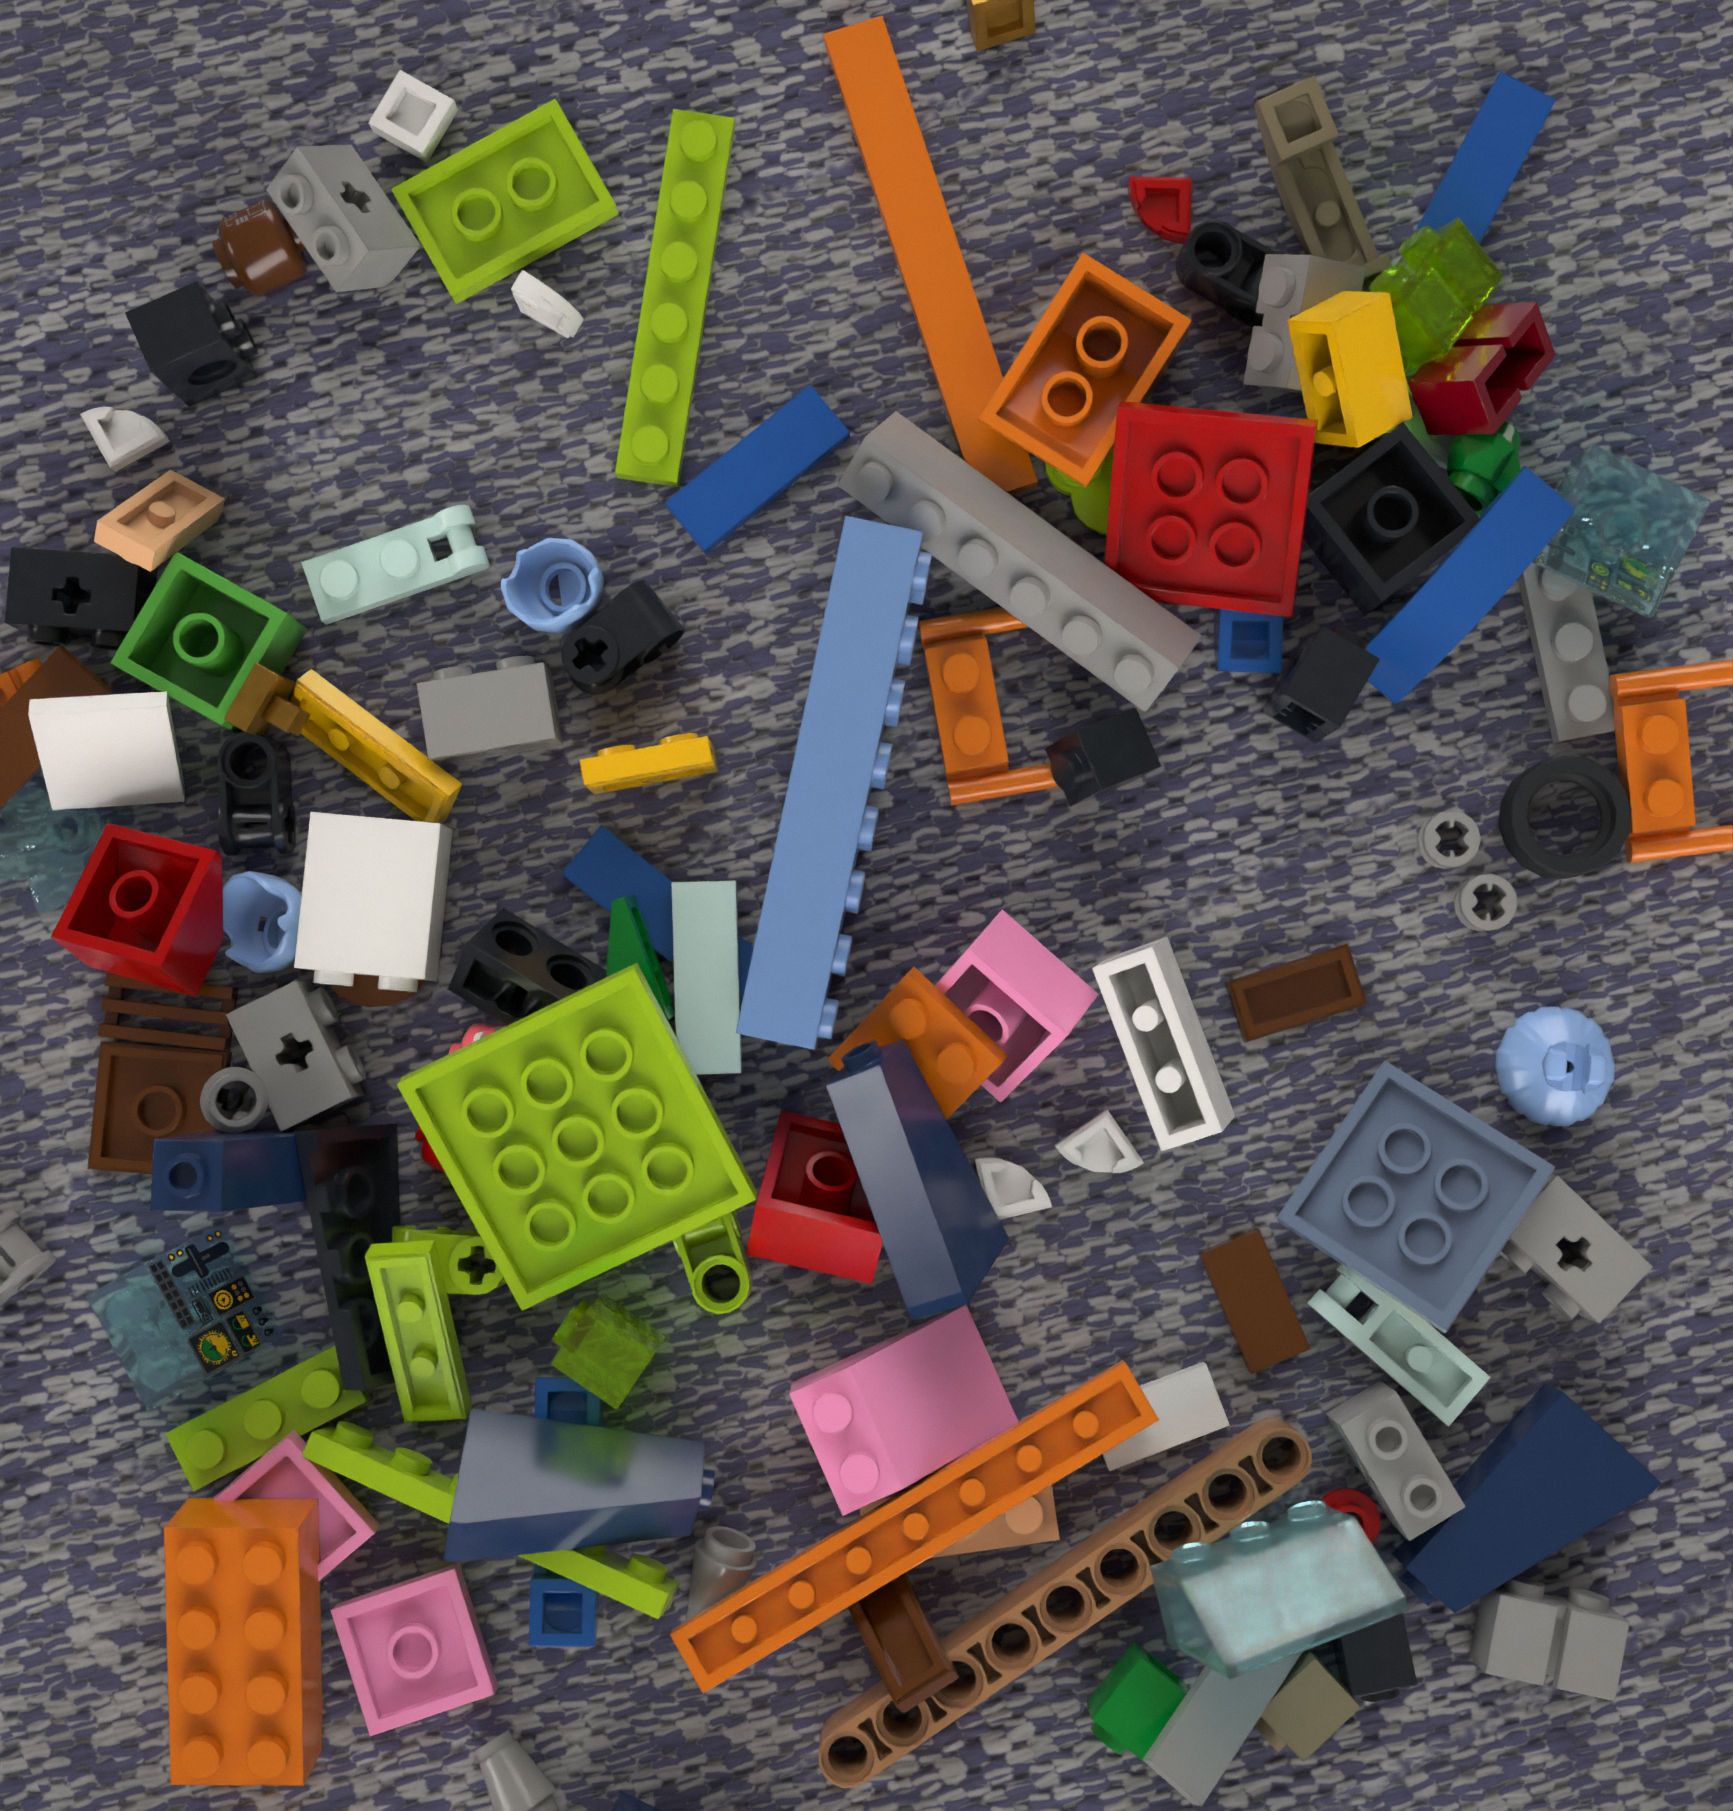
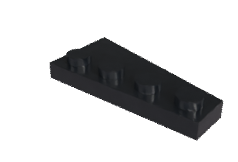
M397 1123L294 1131L343 1389L365 1391L395 1383L365 1255L371 1244L392 1243V1229L394 1226H400Z

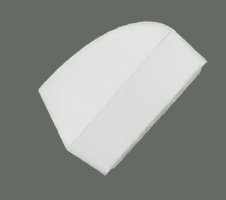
M523 270L511 287L515 301L522 313L566 338H569V336L574 337L584 319L562 296Z
M103 406L80 414L109 467L115 472L170 442L166 434L154 422L133 411Z
M1104 1110L1054 1145L1071 1163L1095 1173H1122L1144 1163L1108 1110Z
M982 1157L974 1159L980 1184L999 1220L1052 1207L1048 1194L1042 1184L1022 1166L1005 1161L1002 1158Z

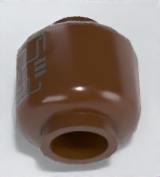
M262 200L224 217L220 221V238L212 241V245L225 274L235 289L245 286L252 294L262 296L305 276L307 262L303 252L307 251V249L273 201Z

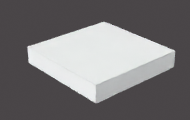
M167 691L30 699L28 716L52 810L185 801L184 778Z

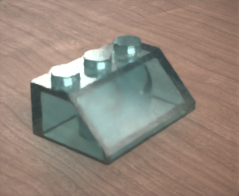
M1306 1501L1288 1508L1287 1517L1270 1523L1254 1521L1240 1524L1230 1530L1229 1538L1212 1544L1195 1542L1182 1545L1171 1552V1559L1150 1566L1168 1643L1228 1679H1233L1409 1611L1405 1595L1355 1517L1330 1508L1322 1501Z

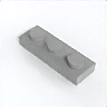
M1582 546L1563 549L1570 553L1573 558L1568 560L1561 557L1558 571H1553L1547 566L1550 552L1540 553L1544 558L1536 557L1518 578L1553 744L1615 732L1614 703L1609 692L1610 676L1591 588L1582 584L1586 567L1585 560H1583L1584 557H1582L1583 554H1581L1583 552L1580 551ZM1535 560H1541L1542 564H1538Z

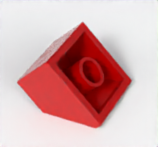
M107 823L51 938L91 968L197 997L223 942L222 856L212 849Z
M781 1110L755 1206L746 1255L872 1284L883 1242L840 1124Z

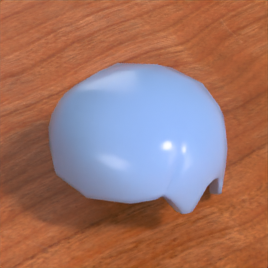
M546 538L528 549L517 552L516 563L512 573L508 578H502L500 588L508 610L536 631L564 634L577 630L594 614L602 597L604 577L595 556L573 539ZM557 574L562 606L555 604L549 594L550 582Z
M252 871L233 875L223 886V931L228 934L231 940V948L225 951L226 956L242 966H247L249 970L258 974L277 972L291 965L295 960L301 892L286 880L274 875ZM261 916L268 918L263 932L257 931Z

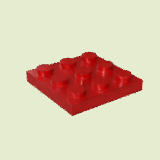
M1121 401L1117 407L1104 564L1155 602L1292 617L1295 609L1318 420Z

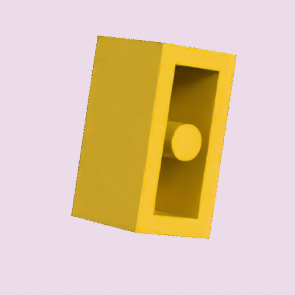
M1342 291L1287 320L1307 418L1318 420L1315 443L1359 448L1413 417L1390 293Z

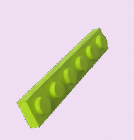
M673 109L615 469V475L619 479L679 487L736 125L735 118L678 109Z
M339 1421L337 1427L329 1426L311 1432L302 1457L449 1524L459 1473L454 1474L453 1479L431 1470L432 1460L419 1452L403 1447H397L395 1452L378 1446L372 1443L375 1435L371 1431L350 1422ZM607 1545L518 1555L656 1619H659L671 1607L680 1582L666 1576L668 1568L659 1561L635 1553L631 1555L629 1560L607 1550Z

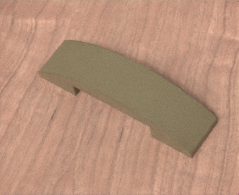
M1312 76L1257 100L1254 106L1268 162L1285 212L1305 255H1313L1366 267L1361 292L1390 293L1395 321L1411 314L1388 254L1379 258L1337 155L1333 141L1339 136V133L1316 77Z

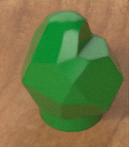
M1507 421L1503 422L1495 434L1457 435L1449 447L1446 469L1448 479L1478 515L1483 513L1521 470L1518 460L1521 445L1520 436L1517 429Z

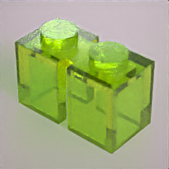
M1459 217L1435 231L1430 225H1427L1413 233L1399 247L1398 252L1402 258L1398 263L1382 272L1369 286L1371 292L1390 293L1404 373L1448 353L1473 319L1471 314L1482 307L1504 277Z
M603 1293L592 1304L582 1299L578 1306L570 1311L551 1340L559 1345L561 1349L550 1364L617 1410L666 1338V1335Z

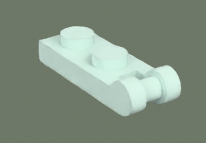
M452 506L436 513L434 517L301 562L321 621L327 625L488 569L490 564L483 546L476 545L471 531L476 526L470 506ZM447 537L453 554L448 558L437 561L431 543Z
M1340 1264L1336 1269L1340 1273L1339 1277L1326 1292L1319 1289L1307 1304L1434 1416L1449 1427L1491 1377L1426 1320ZM1361 1291L1374 1303L1357 1321L1345 1309Z

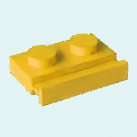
M685 733L665 737L660 740L661 745L635 749V745H619L597 751L598 756L579 760L584 786H587L596 795L718 772L714 746L708 736L698 738L697 733Z

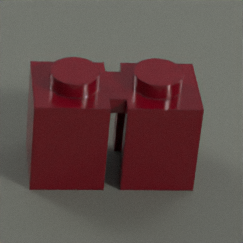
M1523 302L1470 306L1444 337V347L1435 348L1409 380L1408 385L1428 435L1495 434L1521 401L1520 391L1529 390L1556 356L1538 303Z

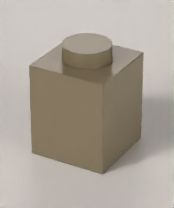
M1306 1646L1255 1724V1728L1277 1752H1280L1288 1745L1304 1762L1360 1706L1338 1678Z

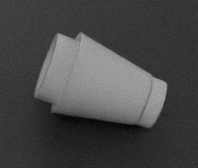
M241 1067L225 1068L216 1072L205 1083L200 1097L201 1110L205 1119L216 1129L227 1133L244 1132L254 1127L263 1118L268 1106V1092L264 1082L254 1072ZM234 1086L240 1094L239 1102L232 1109L224 1110L221 1108L223 1104L217 1102L218 1093L222 1088L230 1089Z
M714 1526L708 1528L704 1538L695 1543L686 1620L746 1585L757 1565V1560L753 1555L756 1545L749 1536L732 1528Z
M509 1730L474 1751L480 1761L479 1765L494 1811H557L559 1809L552 1796V1793L557 1789L518 1741L514 1740Z

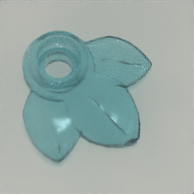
M23 787L0 812L2 819L7 824V826L0 829V879L19 881L28 879L35 908L39 912H48L59 908L69 901L86 867V859L91 857L105 829V824L100 812L96 808L52 810L47 791L37 787ZM74 818L78 824L77 835L72 840L66 841L61 835V827L66 820Z

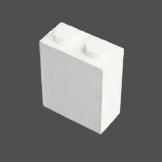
M310 812L294 968L314 970L313 983L353 986L354 974L379 976L378 989L417 992L418 980L437 981L453 830L441 823Z

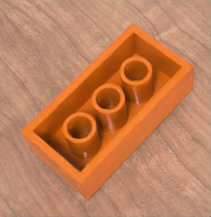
M188 1498L164 1526L171 1785L304 1786L322 1751L320 1581H318V1564L320 1563L319 1499L236 1498L234 1501H214L215 1498Z

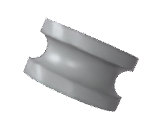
M1453 810L1438 813L1427 819L1420 828L1417 839L1419 852L1425 861L1434 867L1442 869L1463 866L1471 861L1478 852L1481 841L1479 828L1473 819L1463 812ZM1441 823H1443L1444 830L1455 825L1462 832L1457 839V843L1462 850L1456 857L1453 850L1447 851L1442 855L1435 847L1441 840L1439 834L1435 831Z
M1494 874L1478 875L1464 881L1456 891L1454 898L1455 913L1460 922L1469 929L1479 932L1497 930L1509 924L1515 916L1518 905L1517 895L1511 883L1502 876ZM1478 886H1480L1482 893L1494 889L1499 895L1493 904L1498 914L1492 920L1489 913L1477 917L1472 911V908L1478 902L1473 894Z

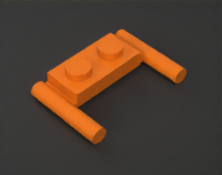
M1003 607L918 621L951 806L1059 787L1053 779L1051 763L1009 770L1007 748L985 635L1028 628V626Z
M1733 659L1610 675L1609 692L1614 703L1613 716L1619 782L1625 788L1632 809L1630 833L1624 843L1628 863L1733 850V825L1690 830V826L1696 825L1686 701L1685 698H1679V691L1733 685Z

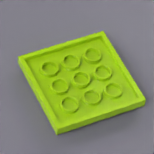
M638 963L401 1077L397 1083L406 1103L522 1311L749 1204L757 1198V1190Z

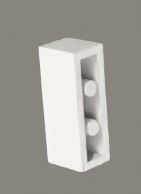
M1168 937L1111 956L1092 968L1161 1151L1223 1132L1235 1117Z

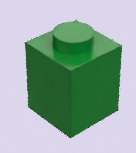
M1133 1641L1086 1701L1091 1719L1094 1721L1091 1730L1115 1753L1121 1755L1127 1748L1142 1760L1189 1690L1186 1683L1137 1642Z

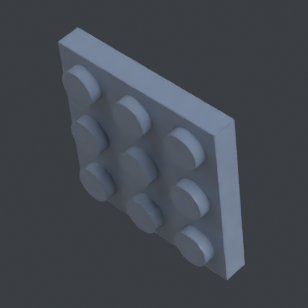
M1384 1060L1277 1216V1220L1280 1224L1446 1334L1554 1173L1555 1166Z

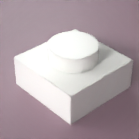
M399 70L368 123L376 135L428 163L457 114L458 108L452 98Z

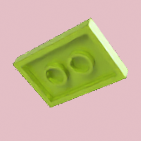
M556 99L391 189L455 304L462 302L619 215L614 200Z

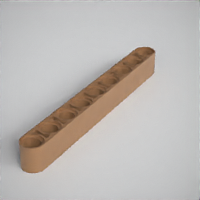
M1264 1418L1255 1422L941 1639V1642L950 1660L967 1663L973 1669L972 1675L966 1682L959 1685L949 1684L917 1705L919 1711L912 1719L906 1722H898L891 1719L885 1713L886 1706L893 1700L883 1680L833 1713L824 1722L819 1737V1767L823 1776L831 1784L841 1788H855L866 1783L1294 1487L1308 1474L1312 1464V1451L1307 1440L1288 1422L1279 1418ZM1276 1437L1289 1438L1291 1451L1288 1458L1276 1466L1264 1464L1262 1452L1265 1445ZM1222 1474L1237 1476L1238 1488L1231 1499L1224 1502H1215L1208 1498V1489L1216 1477ZM1169 1511H1178L1185 1514V1526L1177 1536L1161 1538L1154 1534L1155 1524L1162 1514ZM1123 1548L1133 1554L1130 1567L1119 1575H1109L1100 1569L1103 1557L1113 1549ZM1060 1586H1071L1080 1592L1077 1604L1067 1611H1055L1046 1605L1049 1594ZM1007 1623L1018 1624L1027 1631L1024 1640L1013 1648L1000 1647L992 1640L994 1632L1000 1626ZM852 1736L859 1739L865 1745V1750L857 1757L842 1758L835 1754L831 1745L838 1738Z

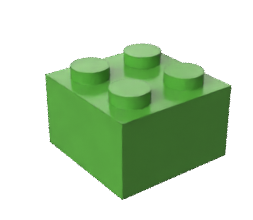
M175 552L110 664L160 692L167 691L169 697L237 734L245 731L224 720V717L254 664L258 663L282 674L308 629L283 610L184 555Z

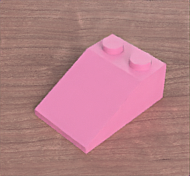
M966 1304L791 1382L789 1392L842 1516L904 1489L1019 1422Z

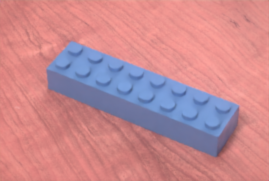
M845 516L739 1014L737 1034L813 1050L817 1049L819 1037L832 1039L839 1000L828 998L833 974L845 976L852 945V936L841 934L846 912L858 914L865 883V872L855 870L859 849L871 852L879 815V808L868 806L872 787L884 790L892 753V744L881 742L885 726L897 728L906 680L896 679L895 674L898 664L910 666L917 634L919 617L908 615L910 603L923 605L930 572L932 554L921 552L922 531Z

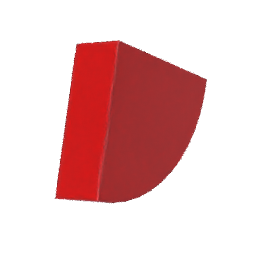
M1129 176V198L1141 222L1157 236L1174 243L1184 244L1191 232L1192 178Z

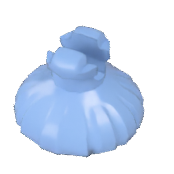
M1540 1007L1534 1012H1527L1517 1018L1515 1026L1507 1028L1496 1051L1495 1070L1501 1094L1508 1097L1507 1103L1518 1114H1523L1529 1121L1542 1125L1570 1126L1577 1121H1584L1592 1116L1597 1107L1603 1105L1615 1077L1616 1065L1613 1060L1610 1042L1604 1036L1602 1028L1593 1019L1587 1018L1582 1012L1566 1007Z

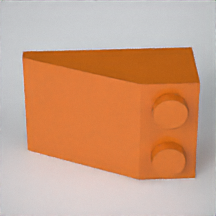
M1082 252L978 419L1087 488L1114 448L1118 405L1121 401L1146 402L1186 340L1192 320Z

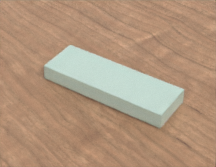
M736 880L671 882L676 1038L696 1075L742 1073L741 1034L736 1033L740 1014Z

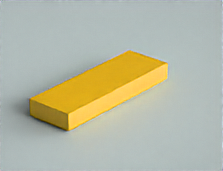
M310 669L297 679L290 702L311 714L301 731L302 735L415 821L441 824L445 822L460 791L461 782L429 760L427 756L314 670Z

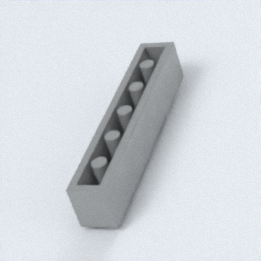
M897 411L865 436L837 485L890 525L922 531L921 548L931 553L937 560L1145 713L1202 637V635Z

